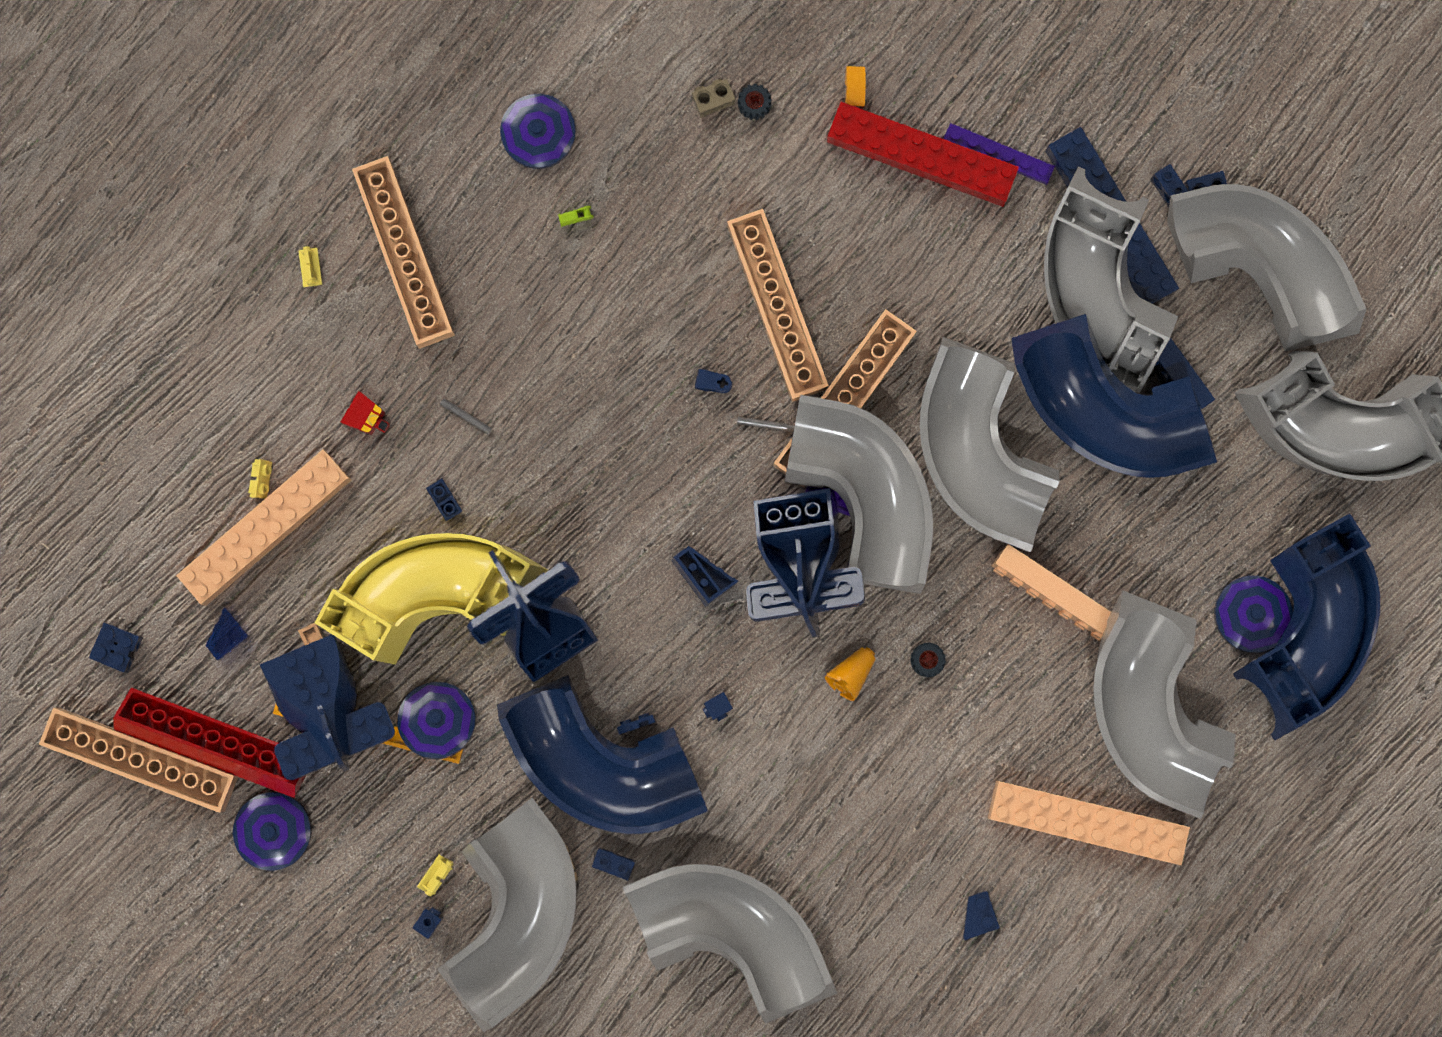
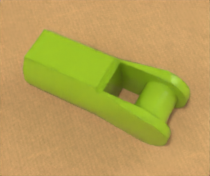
M584 206L558 214L561 227L593 219L594 215H591L590 212L591 206ZM583 212L584 217L578 218L577 213Z

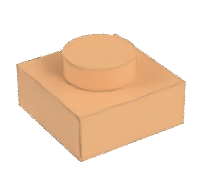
M315 623L298 630L304 645L324 638L319 626Z

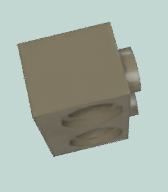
M727 79L715 80L712 82V85L707 87L700 86L692 92V99L700 118L735 105V97ZM724 90L727 94L720 97L717 95V92ZM702 97H707L709 102L703 104L699 100Z

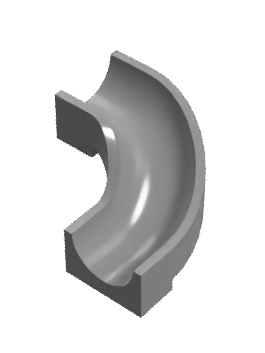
M1078 166L1054 214L1046 240L1044 276L1048 302L1056 323L1083 314L1087 315L1103 360L1125 386L1139 394L1168 343L1178 318L1177 315L1140 298L1134 292L1128 277L1127 251L1129 241L1142 218L1149 200L1142 197L1135 202H1125L1108 197L1088 182L1085 176V169Z
M1239 184L1209 186L1171 196L1167 223L1191 283L1227 275L1229 268L1232 267L1240 268L1247 272L1256 281L1274 314L1272 321L1285 352L1359 334L1366 313V307L1343 258L1327 236L1296 207L1267 191Z
M943 337L929 372L920 409L921 444L928 471L945 502L967 524L994 539L1031 552L1045 507L1055 488L1057 489L1059 484V470L1022 457V459L1017 457L1009 450L1002 438L998 414L1013 377L1015 363Z
M1293 350L1288 354L1291 363L1279 374L1261 384L1239 389L1235 392L1238 401L1259 436L1282 457L1311 471L1355 480L1382 481L1410 476L1425 470L1436 462L1442 463V383L1438 376L1411 374L1379 398L1368 401H1356L1340 395L1331 388L1335 384L1317 352Z
M800 395L785 482L822 489L823 486H827L841 496L848 508L852 522V542L847 568H859L863 575L864 584L921 594L926 584L931 554L933 514L927 485L913 454L894 430L868 411L838 401Z
M1122 591L1107 620V626L1100 642L1095 669L1094 704L1101 735L1116 765L1139 790L1167 806L1201 819L1216 775L1222 766L1231 768L1234 763L1236 734L1198 720L1195 725L1188 719L1182 709L1176 679L1194 647L1197 620Z
M533 798L529 799L507 818L478 839H475L461 851L484 883L487 882L490 886L492 894L491 911L483 930L477 938L437 968V970L483 1032L496 1026L524 1004L545 983L564 952L574 921L576 883L571 858L557 830Z
M689 864L657 872L623 887L643 933L648 949V957L657 971L694 956L693 952L709 951L721 955L732 962L745 976L757 1010L765 1024L838 994L820 949L804 920L783 897L751 876L721 866Z

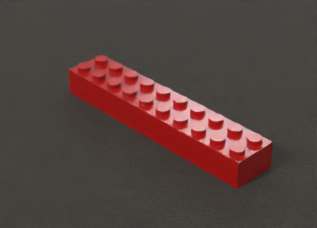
M840 102L827 136V143L1004 207L1019 168L1016 165L844 102Z
M134 688L129 690L113 717L115 731L295 798L306 777L305 775L295 780H288L284 777L274 752L278 742Z

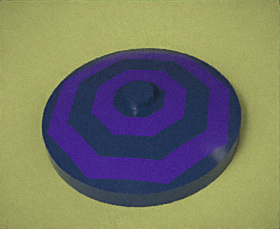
M530 94L519 98L508 107L501 121L500 136L506 152L515 162L531 169H545L560 163L570 153L576 138V127L570 110L563 102L546 94Z
M1255 575L1238 578L1225 586L1220 592L1214 608L1215 624L1222 638L1232 647L1250 653L1264 652L1274 648L1281 640L1293 615L1290 599L1283 588L1269 578Z
M430 682L412 690L403 700L397 718L399 734L405 745L415 754L423 758L435 760L445 759L460 752L472 738L476 723L475 711L468 696L456 686L444 682Z
M278 792L263 793L247 801L239 810L233 825L234 844L240 856L250 865L268 871L280 870L296 863L306 852L312 834L311 821L303 805L295 798Z

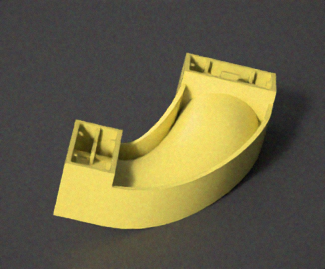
M452 533L416 536L384 547L360 563L346 578L339 590L332 589L315 624L372 660L396 665L411 635L420 623L432 617L446 614H463L471 620L486 612L489 607L495 606L508 597L507 583L488 553L491 550H494L513 580L522 587L549 570L507 546L483 538Z

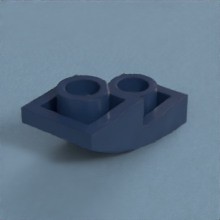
M443 478L426 487V490L446 521L462 512Z

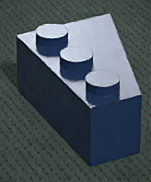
M690 546L671 560L705 607L739 582Z

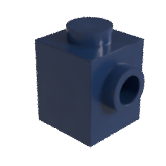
M724 692L704 703L705 707L702 708L707 718L711 717L713 720L717 718L718 722L728 716L727 712L733 709Z
M435 907L425 908L412 929L427 939L431 938L444 919L441 916L442 912Z

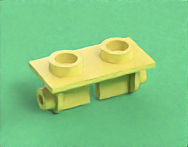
M305 246L303 250H298L303 287L322 285L318 248L310 249V246Z
M255 459L254 463H252L251 476L257 478L256 480H250L248 493L251 498H267L272 462Z
M438 855L417 888L425 891L430 897L433 894L435 895L442 884L440 880L445 879L450 870L453 869V862Z

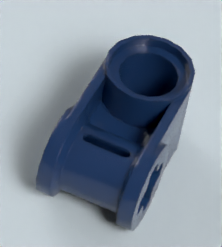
M698 369L694 388L725 394L731 390L732 382L725 374ZM725 380L728 386L724 385V388H721L718 383Z

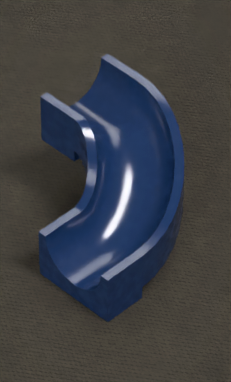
M1086 314L1011 338L1015 366L1033 407L1046 425L1064 443L1088 460L1118 473L1145 478L1167 477L1217 463L1211 434L1190 376L1153 387V395L1150 396L1132 391L1114 375L1103 360Z
M1350 513L1291 545L1270 560L1293 597V615L1278 644L1268 653L1234 672L1233 675L1236 680L1245 679L1252 682L1268 699L1275 716V729L1271 733L1274 741L1323 714L1342 698L1361 673L1373 647L1380 617L1378 578L1373 563L1366 552V549L1371 547Z
M569 675L497 704L501 727L518 763L529 780L554 805L579 821L610 832L644 834L672 827L708 812L703 794L674 727L639 741L638 747L625 748L618 746L602 736L590 723Z

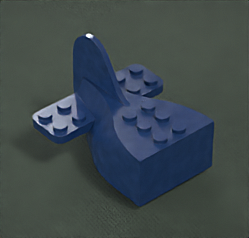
M829 488L753 501L758 547L767 567L776 579L755 582L747 586L746 596L749 617L753 621L759 622L802 615L812 637H819L818 612L856 607L865 602L863 575L859 568L850 567L830 570L838 554L840 542L838 509Z
M494 550L488 552L507 583L508 597L495 606L489 607L480 616L472 618L468 623L467 629L479 644H486L506 632L505 643L519 666L534 683L598 641V638L577 605L570 598L561 596L578 584L580 580L568 561L557 563L552 569L540 574L535 580L522 587L513 580Z
M333 634L259 664L281 714L292 726L302 733L278 743L274 749L282 773L288 780L298 779L334 763H338L339 767L344 771L349 770L348 758L394 737L395 729L384 704L377 702L356 711V684L340 643Z

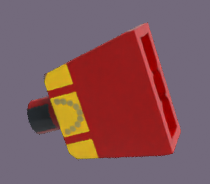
M358 391L340 421L347 427L372 435L376 429L386 433L390 426L389 422L382 419L385 412L360 391Z

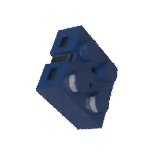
M104 622L89 659L123 673H128L134 660L132 658L133 653L138 651L143 637Z

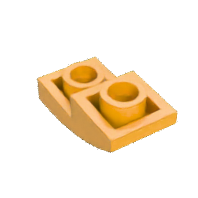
M846 66L845 103L852 106H865V67Z

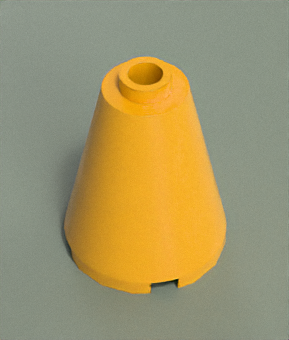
M868 647L859 648L826 674V682L834 691L837 688L841 692L840 695L854 701L858 697L876 660L874 657L875 653Z

